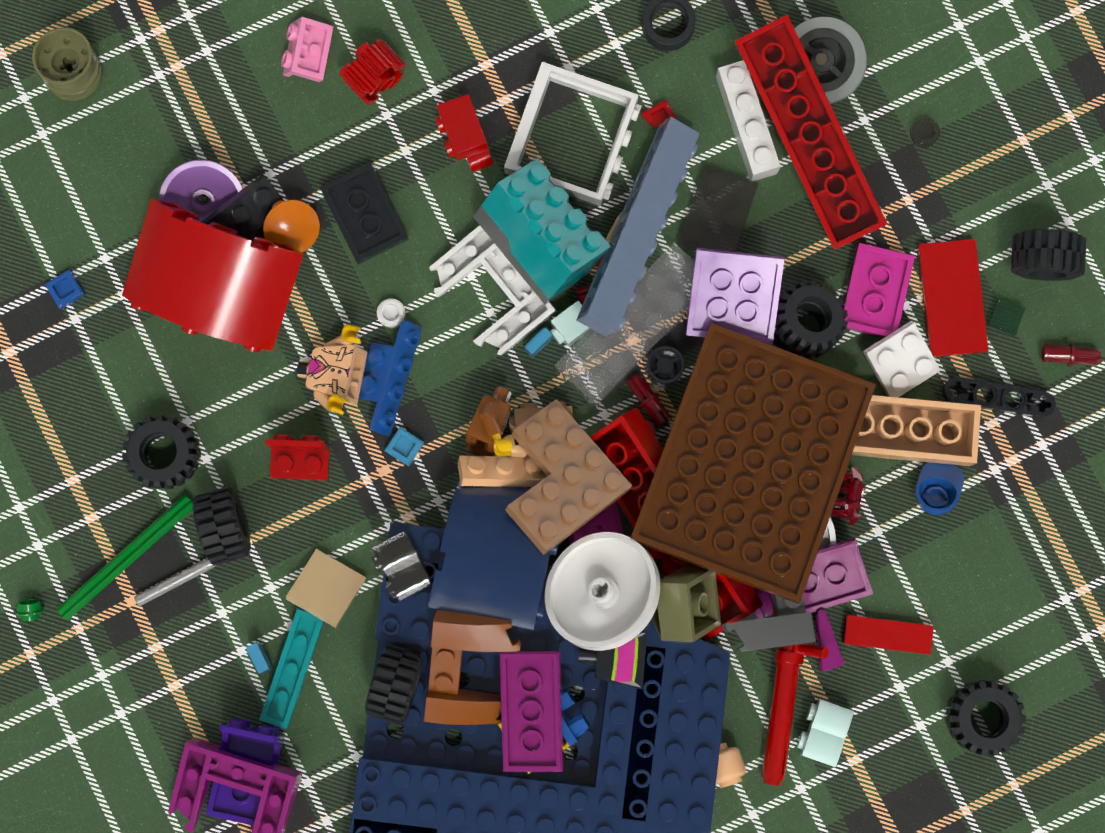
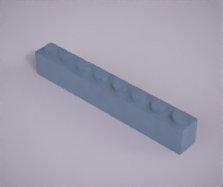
M673 117L661 123L656 131L610 239L609 245L611 248L604 254L576 319V321L604 336H608L616 331L618 332L623 327L626 321L624 313L627 306L632 304L637 294V291L634 289L637 282L644 277L647 271V266L645 265L647 258L653 254L658 242L655 240L657 234L662 231L667 223L668 217L665 216L667 210L677 199V186L686 177L688 160L694 156L698 148L696 141L700 133Z

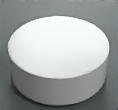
M386 299L379 304L377 317L383 326L396 328L400 326L402 320H405L406 310L400 301Z

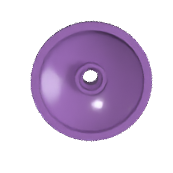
M192 160L179 165L169 173L162 184L159 200L178 204L184 209L200 216L198 221L201 222L239 193L243 187L236 175L224 165L210 160ZM205 194L208 196L209 201L201 203L198 200V196Z

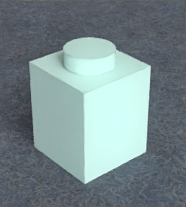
M579 301L551 320L553 329L550 332L558 344L564 342L567 347H570L592 330L576 321L582 307Z

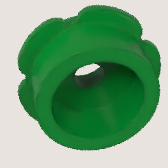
M39 599L23 600L17 602L15 615L21 617L22 621H33L39 619V614L43 613L44 608L41 607Z

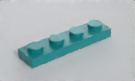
M298 608L296 610L259 719L284 729L289 728L324 625L323 620L307 611Z

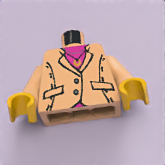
M349 324L343 327L340 336L325 343L323 347L315 348L312 351L310 362L300 361L296 370L299 378H307L306 388L314 391V398L326 410L340 415L344 414L342 407L345 402L353 405L358 403L368 353L353 345L360 344V339L356 338L361 327Z

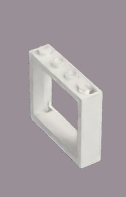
M542 62L504 166L505 174L511 175L522 168L520 167L521 160L548 85L552 81L626 107L596 192L550 177L552 183L556 187H562L569 196L601 206L603 198L609 200L614 184L609 183L612 173L618 174L623 160V157L619 156L622 146L627 148L632 135V131L628 130L631 120L637 121L642 106L637 104L639 95Z

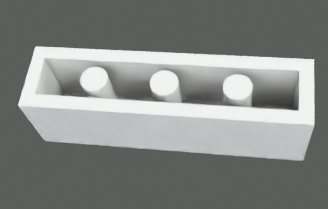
M744 60L718 68L716 80L750 182L776 175L781 166Z

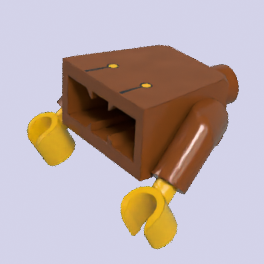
M497 386L492 397L483 396L466 433V450L481 456L512 455L513 445L511 438L501 439L511 411V406L507 404L512 394L509 390Z

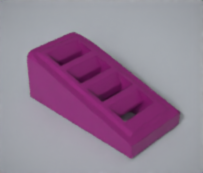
M824 609L815 611L817 646L827 647L829 650V655L826 659L818 658V668L820 672H825L844 665V660L826 611Z

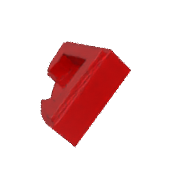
M667 100L641 113L642 118L649 125L657 129L661 123L670 117L677 120Z

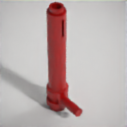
M800 644L779 647L778 650H775L774 660L777 661L761 775L764 778L763 783L781 786V781L785 780L800 665L803 664L804 656L826 659L829 655L827 647Z

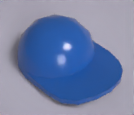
M929 462L923 466L916 485L915 494L916 501L923 511L931 515L941 516L949 513L956 506L964 484V475L961 469L956 465Z

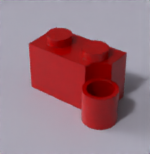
M469 94L436 105L439 116L434 118L439 132H446L448 140L444 141V145L449 158L455 156L456 161L467 158L472 173L493 166L488 145Z

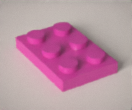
M862 243L857 245L843 310H847L848 316L844 319L848 321L846 329L883 338L899 329L915 256Z

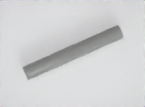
M206 558L134 596V599L140 607L216 566H213Z

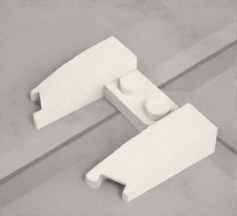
M479 225L429 268L430 271H438L441 287L434 288L437 297H440L478 267L484 266L515 307L477 337L474 343L481 347L484 341L500 348L497 354L502 356L556 314L558 310L551 302L544 305Z

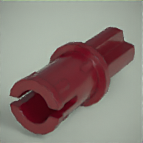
M1071 343L1069 346L1044 344L1041 360L1042 362L1067 363V366H1072L1073 364L1097 366L1101 361V352L1096 348L1075 347Z
M640 374L632 376L627 381V386L641 403L639 407L646 410L657 428L662 427L663 423L666 424L673 418L658 399L659 394H654Z

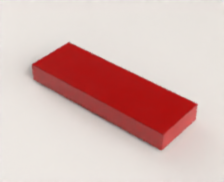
M846 615L843 644L931 655L934 626Z

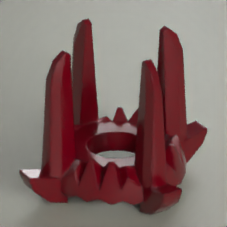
M855 466L851 467L852 472L845 473L843 481L848 483L841 484L839 490L846 493L845 498L837 497L834 504L845 506V508L833 507L831 513L832 516L850 519L849 525L855 524L860 519L862 514L859 512L861 493H865L866 490L865 485L862 484L863 475Z

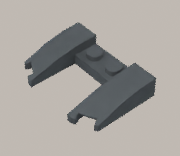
M771 594L774 617L722 624L725 633H729L732 630H735L744 644L736 649L738 653L816 642L811 612L806 613L804 597L802 596L801 602L797 604Z

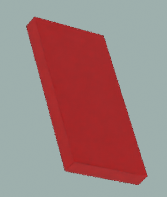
M976 239L919 244L917 249L928 346L931 354L935 358L987 353L989 350Z

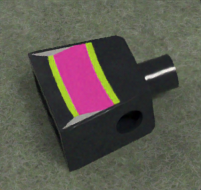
M641 631L631 641L610 650L594 651L579 647L578 663L596 665V678L643 689L647 632Z

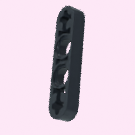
M962 377L949 379L942 388V395L947 402L981 405V409L1044 418L1050 415L1056 407L1054 397L1046 391ZM957 383L959 384V389L969 390L970 385H973L970 393L971 401L967 400L969 394L962 393L955 398L954 393L949 391V388ZM981 387L988 388L991 391L992 399L989 403H982L978 400L977 391ZM1009 392L1019 395L1020 404L1017 408H1011L1006 404L1005 397ZM1027 394L1030 395L1028 401L1036 402L1042 397L1043 402L1048 404V408L1039 412L1038 406L1028 405L1027 410H1024L1027 403Z

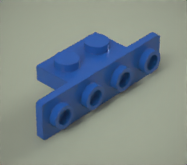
M401 321L394 347L371 342L365 363L359 398L377 403L370 424V430L385 436H390L395 424L396 414L404 395L408 374L412 368L414 354L420 341L422 328L409 321Z

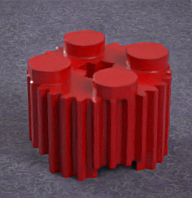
M378 39L372 45L368 42L361 45L355 52L358 58L353 63L346 64L339 72L343 81L367 105H371L379 99L376 94L382 93L388 87L391 90L403 78L400 70L404 69L406 64L385 41Z

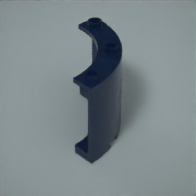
M459 477L458 488H455L440 552H445V558H440L438 569L435 571L428 607L511 620L513 626L534 630L536 620L542 621L545 603L540 602L550 554L556 555L558 545L543 555L505 511L510 503L532 487L461 486Z

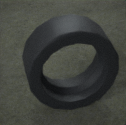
M651 0L644 9L642 19L644 37L650 45L658 50L673 51L680 49L693 36L696 23L694 9L687 0ZM665 7L676 8L683 14L685 28L680 35L674 38H665L655 32L652 19L659 9Z

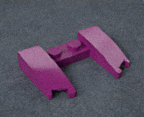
M192 738L185 743L168 813L171 815L178 809L189 819V823L184 828L188 832H194L210 782L213 781L261 797L252 833H284L303 772L276 763L270 766L222 751L218 745Z

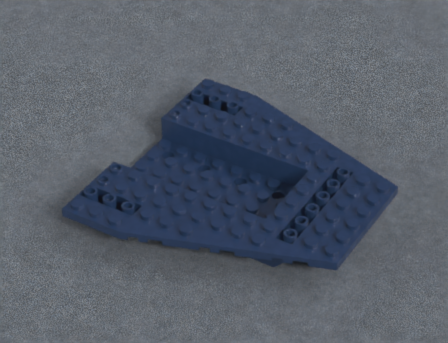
M390 522L375 640H378L374 671L382 650L389 643L422 653L424 665L407 719L402 724L404 734L400 738H393L389 735L388 726L391 722L368 715L363 756L359 758L350 833L711 832L731 653L701 639H697L694 642L661 640L652 620H650L642 630L647 632L643 689L629 687L596 678V665L579 664V647L566 640L557 632L548 617L545 606L542 621L536 620L534 630L512 625L511 628L506 630L511 641L520 639V651L561 650L562 691L569 689L573 685H580L585 690L584 698L581 701L575 702V704L564 711L569 719L583 713L589 721L590 727L574 743L578 749L577 756L572 760L564 758L563 772H531L529 774L528 772H503L502 731L498 724L449 725L424 722L432 655V629L437 609L430 608L428 605L435 571L438 569L440 558H445V552H440L445 529ZM547 567L540 602L545 603L547 578L552 569L550 567ZM463 651L461 670L468 673L469 683L465 687H459V689L501 695L500 652ZM450 729L459 730L462 734L460 744L455 746L448 744L445 738L446 732Z

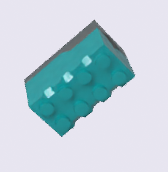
M537 158L499 181L473 218L545 305L584 279L611 246L599 231H592L589 228L585 214L580 209H574L568 202L569 195L562 187H556L550 180L551 173Z

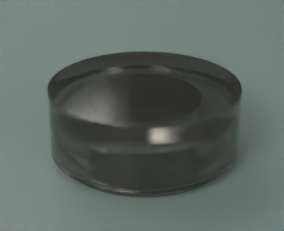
M929 118L919 119L910 130L912 142L920 148L931 147L940 136L938 124Z

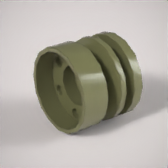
M56 28L42 35L33 47L32 61L34 69L53 95L62 100L77 101L87 98L99 86L103 72L101 62L82 33L72 28ZM70 67H73L72 72H69L68 70Z

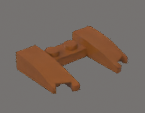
M437 609L432 629V655L424 722L449 725L499 724L502 717L499 715L501 713V695L459 689L463 651L520 652V639L511 641L506 631L512 627L511 620Z

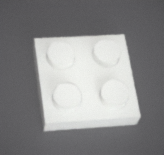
M912 321L863 351L888 397L899 398L941 371L916 324Z

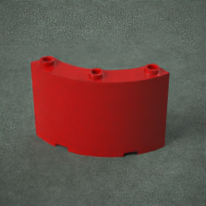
M151 198L122 296L131 302V307L148 311L182 326L181 330L186 333L198 335L199 332L218 339L244 345L245 349L259 353L261 349L273 351L304 254L290 245L255 237L252 242L250 239L238 236V231L215 222L205 224L198 221L200 216L176 203Z

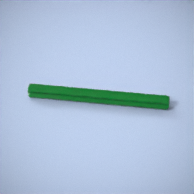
M186 495L182 496L57 608L58 613L67 620L73 617L192 510L193 501Z

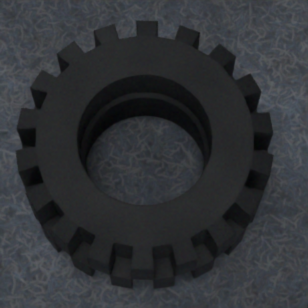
M1032 229L1014 234L1012 237L1010 271L1017 276L1033 280L1062 281L1078 278L1085 274L1087 239L1078 233L1059 229Z
M803 281L799 282L796 286L790 287L779 298L774 337L777 338L774 342L776 346L782 345L785 351L801 357L804 356L809 360H812L814 357L819 358L827 353L845 334L844 330L848 324V321L844 320L848 316L847 310H842L844 302L842 299L838 300L835 297L838 293L834 290L828 291V286L823 283L817 286L816 281H810L807 285ZM805 310L810 312L819 324V332L805 329L798 321L796 311Z
M156 415V418L149 416L144 418L145 422H137L133 425L136 429L133 432L128 431L126 435L129 437L128 443L123 442L122 447L126 449V454H122L123 461H126L128 464L125 466L127 471L133 474L132 477L136 481L155 489L169 490L174 489L173 486L176 485L182 486L185 484L184 480L186 478L191 479L193 477V469H198L200 464L197 463V457H201V451L197 447L200 445L199 441L194 437L195 433L175 418L163 415ZM168 436L176 444V457L167 468L155 469L148 461V448L155 439Z
M227 486L194 496L192 505L194 522L202 549L211 564L217 566L248 557L251 549L248 526L240 501L232 488Z
M390 643L387 644L382 650L372 677L365 704L366 715L398 725L403 724L411 709L424 665L422 653Z
M990 681L970 682L966 684V687H960L956 691L957 695L955 697L951 696L949 700L952 703L951 707L946 708V714L949 715V720H946V724L952 730L950 735L958 741L957 744L962 748L979 755L997 756L1000 755V752H1008L1011 750L1010 746L1012 744L1017 745L1020 741L1017 738L1019 733L1024 734L1025 728L1021 727L1022 722H1026V715H1022L1021 712L1025 708L1023 703L1017 701L1018 695L1015 692L1009 691V687ZM984 700L993 702L1000 713V722L997 729L986 736L978 734L971 724L972 710L979 702Z

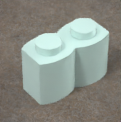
M818 699L816 704L811 703L806 720L810 721L808 731L801 732L797 748L801 749L800 755L836 767L854 711Z

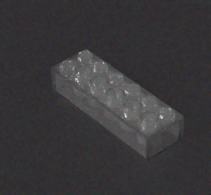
M673 243L646 271L644 277L637 282L634 289L637 291V294L632 304L627 306L624 313L626 321L621 330L604 336L590 328L554 365V370L594 409L618 387L688 314L694 261L680 247Z

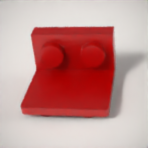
M274 434L273 439H265V445L271 449V479L329 481L330 446L323 442V439H320V437L302 436V441H297L295 438H291L290 435Z

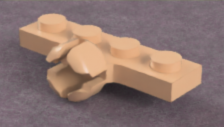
M512 435L502 438H511L513 450L510 456H459L458 459L461 486L534 487L547 476L520 444L515 445Z

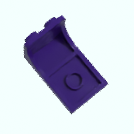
M239 718L228 719V722L220 724L219 731H222L220 750L270 766L275 763L279 764L285 734L278 733L279 727L262 724L255 728L250 726L251 721ZM213 782L206 815L254 826L261 797Z

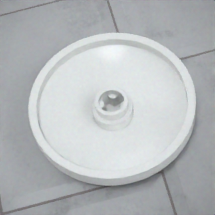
M600 532L585 536L565 549L552 566L545 587V606L548 617L557 632L578 647L587 650L603 651L622 646L635 638L653 617L660 596L659 572L649 552L638 542L626 535L615 532Z

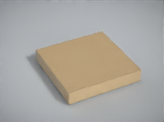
M316 549L286 595V600L336 628L364 584L366 577Z

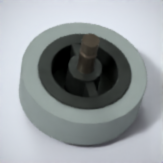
M816 17L799 24L795 30L830 103L841 101L851 95L863 80L867 67V53L859 34L849 24L832 17Z

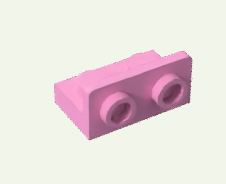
M301 17L291 23L286 35L287 40H289L288 50L284 52L281 60V66L284 67L283 76L290 77L291 75H296L317 82L323 81L333 26L305 17Z

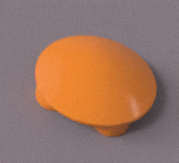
M299 200L278 201L272 206V209L265 218L263 227L264 238L290 245L303 253L316 241L320 223L316 212L307 203Z

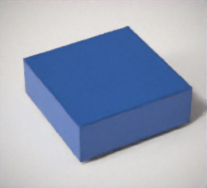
M70 270L65 271L45 284L59 309H63L85 296L84 291Z

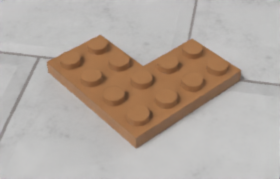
M557 399L516 427L511 434L547 477L510 503L505 511L543 555L627 493L632 487L629 481Z

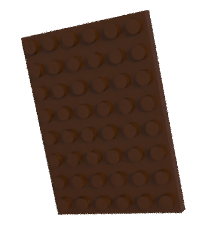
M711 323L630 539L635 540L641 545L799 604L876 384Z

